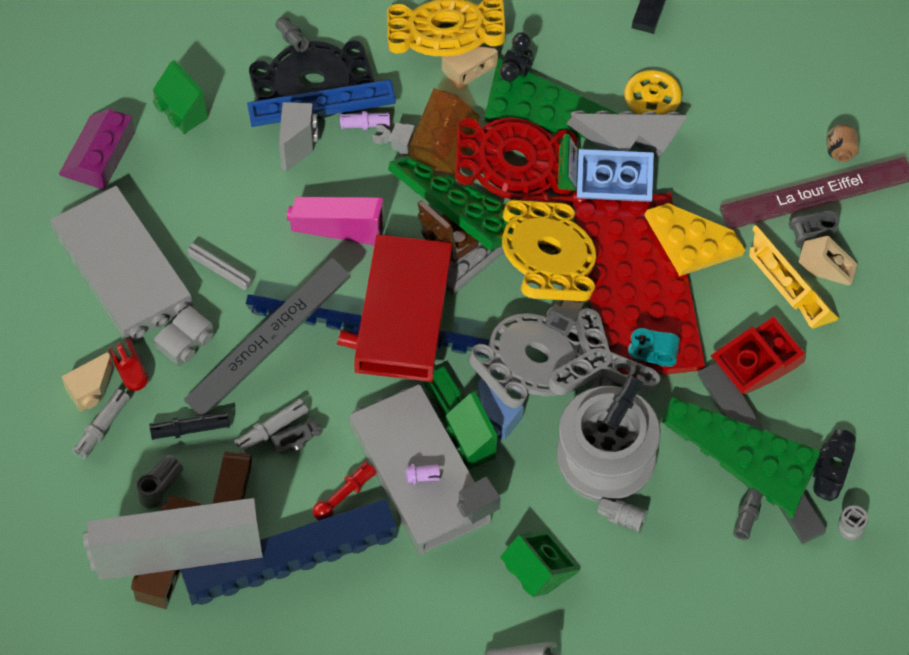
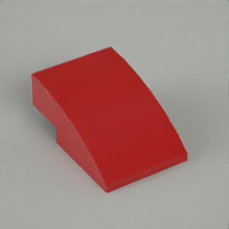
M774 316L756 329L752 326L711 354L712 359L742 395L779 379L805 362V353Z

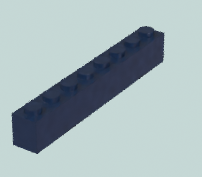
M386 499L262 539L260 542L263 558L180 570L191 605H203L211 602L213 598L222 595L231 596L240 589L249 586L252 588L261 586L265 581L273 578L282 579L289 576L292 572L301 569L310 570L319 563L325 561L333 562L339 560L343 555L352 552L361 553L368 547L376 544H388L394 538H397V527Z

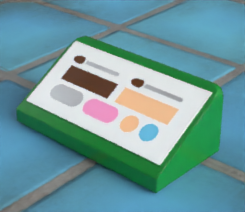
M569 134L563 136L559 147L558 187L559 189L575 191L577 189L578 149Z

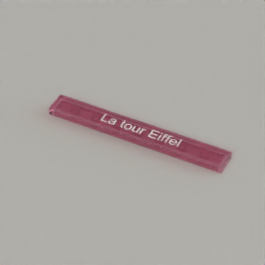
M905 157L720 205V212L727 228H739L908 183L909 164Z

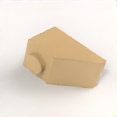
M477 47L460 55L442 56V71L460 89L496 67L498 51L495 48Z
M829 236L804 241L798 261L813 276L845 285H852L858 265Z
M108 352L62 376L65 390L79 412L91 409L99 401L103 400L113 370L111 357Z

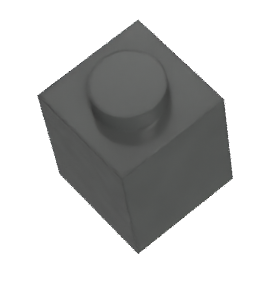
M486 476L459 491L457 507L464 518L468 517L471 523L474 524L499 510L501 497Z

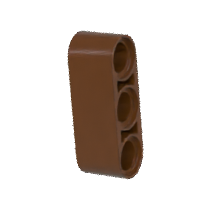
M224 452L212 504L245 499L252 466V455Z

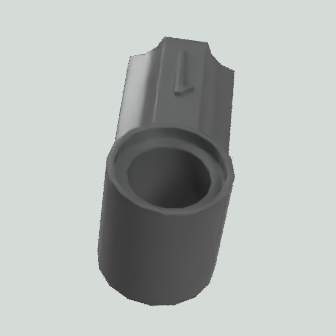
M164 455L149 474L143 475L137 481L139 501L144 507H157L162 502L165 491L183 471V465L171 455ZM147 490H154L153 492H150V493H147V492H146Z

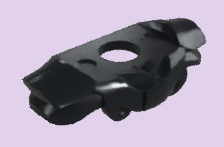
M835 430L828 441L822 445L819 459L814 468L812 476L815 478L813 485L814 493L827 501H833L838 498L844 486L855 451L856 437L848 430ZM833 457L841 459L844 464L843 469H833L830 466V459Z

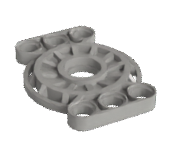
M553 307L548 309L545 317L529 313L507 317L498 323L493 330L489 346L485 344L475 345L469 355L470 365L508 407H521L528 393L538 396H557L548 387L552 372L583 355L580 341H572L566 335L545 326ZM515 322L514 324L510 325L508 328L506 327L507 324H510V323ZM574 322L569 334L575 335L579 340ZM498 331L500 335L499 341L495 340V336L498 333ZM587 338V340L591 344L596 345V343L591 338ZM525 349H538L546 355L548 360L543 363L534 362L528 358ZM481 353L485 355L488 360L481 361L476 357L475 354ZM574 369V371L578 370L577 374L582 375L583 369ZM492 372L500 373L504 379L498 380L494 378ZM508 391L517 392L520 398H512Z

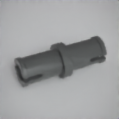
M282 16L277 19L275 26L282 33L283 39L287 43L292 44L296 51H305L309 46V41L302 35L301 29L297 25L292 24L287 17L284 19Z
M748 487L744 503L738 510L739 518L733 535L741 540H748L750 538L753 523L759 517L758 508L763 494L755 488L750 489Z

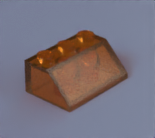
M433 88L409 145V157L435 170L455 175L456 132L459 122L465 118H471L478 122L480 115L458 95ZM471 127L462 128L465 134L472 135L474 133ZM467 147L461 149L462 153L465 154Z

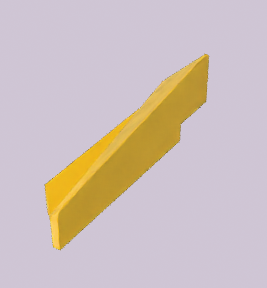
M755 225L753 227L755 234L753 247H750L749 256L795 310L800 309L812 329L837 321L839 317L769 237Z

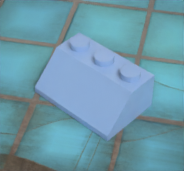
M579 149L577 198L652 202L654 153Z

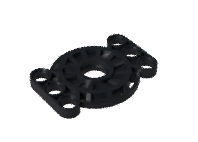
M355 40L346 42L342 49L326 42L309 41L308 48L303 52L300 50L298 52L292 45L281 51L270 65L265 61H255L249 67L250 81L256 101L375 82L364 46ZM351 49H356L360 52L357 56H349L347 54ZM363 68L366 72L363 75H355L353 70ZM258 69L266 71V74L261 77L255 76L253 73ZM307 74H319L324 77V81L319 87L308 88L301 83V78ZM268 88L272 93L263 96L259 94V91ZM335 114L318 116V119H323Z

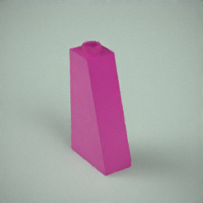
M295 197L293 206L288 208L287 221H290L291 231L374 245L376 234L382 235L384 228L383 198Z

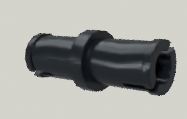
M628 374V378L619 394L614 395L613 400L615 401L603 422L618 430L628 409H632L634 406L632 402L644 382Z

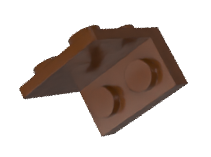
M422 200L417 203L419 209L418 218L422 224V236L425 240L452 243L451 260L453 262H456L478 247L477 240L467 234L465 230L451 221L446 215L439 216Z

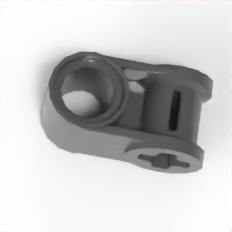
M830 210L793 218L789 222V227L794 231L796 247L802 248L804 240L807 241L829 236L834 240L838 233L840 220L839 216Z

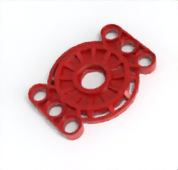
M465 118L459 122L456 132L455 178L464 185L472 184L477 179L490 192L512 200H521V197L541 196L542 193H546L551 188L560 196H568L573 190L559 189L558 187L559 139L563 138L565 134H569L576 147L577 139L575 134L568 130H561L552 138L542 127L518 118L495 120L482 128L474 119ZM471 127L475 133L472 135L465 134L462 128ZM469 147L474 151V154L465 155L461 149ZM510 150L520 151L525 155L527 164L524 166L511 165L504 159V154ZM469 168L472 170L473 175L464 176L460 169ZM537 188H540V190L528 193L529 191H533Z

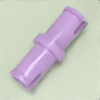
M362 111L360 114L340 113V129L362 128L365 131L368 128H376V125L390 127L389 112L367 113V111Z

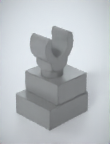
M395 123L392 132L383 125H376L377 133L382 135H372L375 144L391 142L392 149L399 150V156H410L416 140L414 125Z

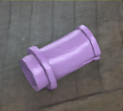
M411 464V467H406L407 483H412V485H416V482L440 480L438 464L425 466Z

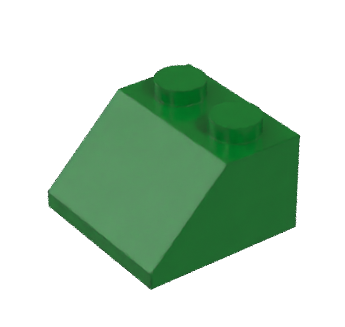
M175 60L171 61L153 88L155 98L153 103L159 112H164L167 115L170 124L174 128L178 127L185 134L208 119L204 91Z
M472 392L446 415V426H444L468 470L496 459L497 433L476 393Z
M548 530L518 535L500 556L506 564L507 570L517 577L522 583L523 589L532 597L550 593L581 570Z

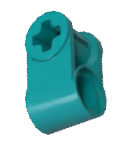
M639 328L631 335L628 353L636 361L654 363L665 367L674 366L677 363L680 338L673 333Z

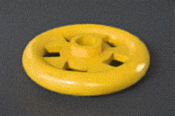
M646 70L635 74L629 79L625 86L624 97L627 106L635 114L642 115L645 112H656L657 115H665L678 109L682 100V91L678 82L669 74L658 70ZM649 80L650 84L644 87L641 85L642 81ZM661 81L668 85L666 89L659 85ZM634 93H641L642 99L635 100ZM665 96L672 98L669 104L663 102ZM646 104L657 105V110L646 109Z

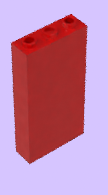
M376 234L354 357L355 373L433 382L451 264L452 243Z

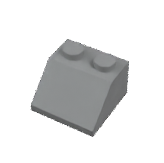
M283 102L279 137L282 171H288L312 153L314 142H318V115L313 113L312 103Z

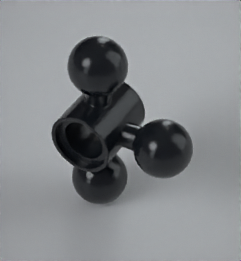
M519 32L513 37L512 45L516 50L508 49L500 68V76L504 81L512 82L518 76L525 78L529 72L534 54L530 48L532 43L531 37L525 32Z

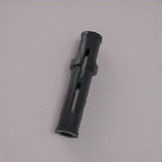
M225 411L179 420L178 417L172 418V421L150 423L149 427L151 440L172 436H175L176 439L181 438V435L230 428L228 412Z

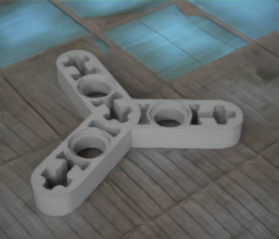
M582 309L577 316L575 326L583 355L554 370L548 382L549 389L554 394L566 395L599 376L624 385L628 374H621L617 371V368L622 367L627 369L631 376L636 374V378L644 382L639 392L645 394L655 392L660 382L659 374L652 368L610 352L600 315L595 310ZM587 338H595L599 341V344H591ZM581 368L586 372V374L579 375L574 371V369Z

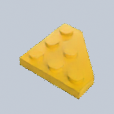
M669 203L648 209L645 213L647 221L679 276L741 257L746 251L734 230Z

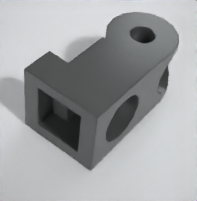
M560 300L559 306L554 304L545 326L568 336L585 301Z

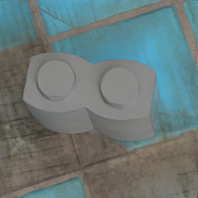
M188 306L155 337L156 349L177 366L184 362L187 363L193 358L197 348L211 341L214 333L213 325L194 308Z

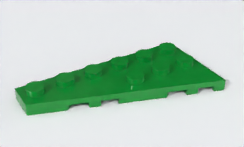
M498 58L485 112V122H492L503 118H518L530 121L550 133L557 134L561 130H568L574 133L576 137L586 138L566 124L571 118L572 112L585 111L586 114H595L599 111H608L610 114L619 113L528 72L525 78L518 76L512 82L504 81L500 76L503 60Z
M409 156L390 161L388 170L460 226L467 234L479 241L485 248L492 251L502 246V236L508 222L503 218L504 207L501 206V201L468 185L463 188L454 183V178L448 175L446 177L439 176L433 173L432 167ZM509 210L511 213L515 215H521L517 211ZM512 227L508 231L509 234L513 233Z
M672 397L663 415L662 423L686 441L690 440L697 445L700 451L707 457L710 455L720 462L719 465L750 489L755 488L766 497L769 503L773 506L776 504L786 511L785 514L793 520L821 451Z

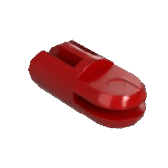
M128 338L125 341L133 357H129L122 343L117 344L116 347L123 361L120 362L112 347L108 351L124 385L129 390L136 392L146 387L148 375L132 339Z

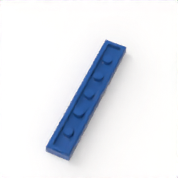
M390 79L247 102L251 127L281 123L283 102L312 103L313 113H317L318 116L392 105L396 104V98Z

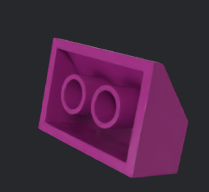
M111 109L90 115L59 175L105 190L135 134L132 116Z

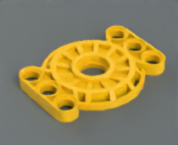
M435 0L422 4L413 10L403 4H394L387 10L389 51L400 54L411 48L425 55L453 56L469 52L483 43L489 46H500L506 41L503 0H483L479 5L466 0ZM444 23L455 24V26L450 28L437 27L438 25Z
M511 200L507 202L504 208L503 218L508 224L502 236V248L511 264L521 273L525 274L521 284V291L529 298L587 301L591 298L595 289L594 282L587 276L594 267L596 249L587 233L576 223L572 222L575 211L567 204ZM509 210L517 211L521 215H515L511 213ZM533 212H540L544 217L538 216ZM557 213L564 214L568 218H562ZM512 227L513 233L509 234L508 231ZM538 244L551 245L560 253L555 255L547 254L539 248ZM590 263L588 268L584 267V265ZM528 283H534L537 286H539V288H532L528 285ZM552 284L563 287V290L554 288ZM577 286H583L588 291H582Z

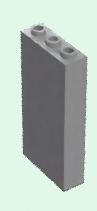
M117 186L50 219L54 235L124 341L128 338L137 340L146 332L162 327L167 321L176 317L188 306L193 308L191 294Z
M420 384L414 387H406L391 397H383L375 404L366 408L360 407L349 415L350 429L369 464L375 469L376 477L418 555L491 523V514L474 524L471 523L468 517L464 518L457 507L459 491L475 482ZM411 464L415 466L438 464L440 480L416 482V485H412V483H407L406 467H411Z
M254 498L87 521L88 531L83 532L84 548L87 549L91 570L97 572L99 580L263 558Z

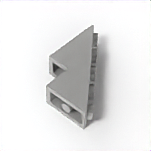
M574 111L571 113V118L566 124L603 150L629 151L634 144L644 152L654 153V159L657 160L687 117L680 115L678 112H670L665 115H657L656 112H645L642 115H638L630 111L620 112L619 114H610L608 111H599L595 114H586L585 111Z

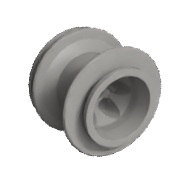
M599 386L588 389L578 394L569 402L560 418L559 441L556 451L560 472L566 483L576 493L596 502H600L601 499L616 502V500L622 501L634 496L649 481L656 466V451L661 437L660 422L652 406L638 394L635 396L632 402L634 406L632 409H628L618 430L603 422L615 401L613 400L614 395H618L622 387ZM599 430H606L607 432L600 433ZM617 434H622V435H624L625 437H624V438H619V437H617L616 435H617Z

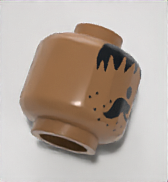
M839 124L827 133V152L830 157L839 162H847L858 154L859 136L854 128L847 124Z

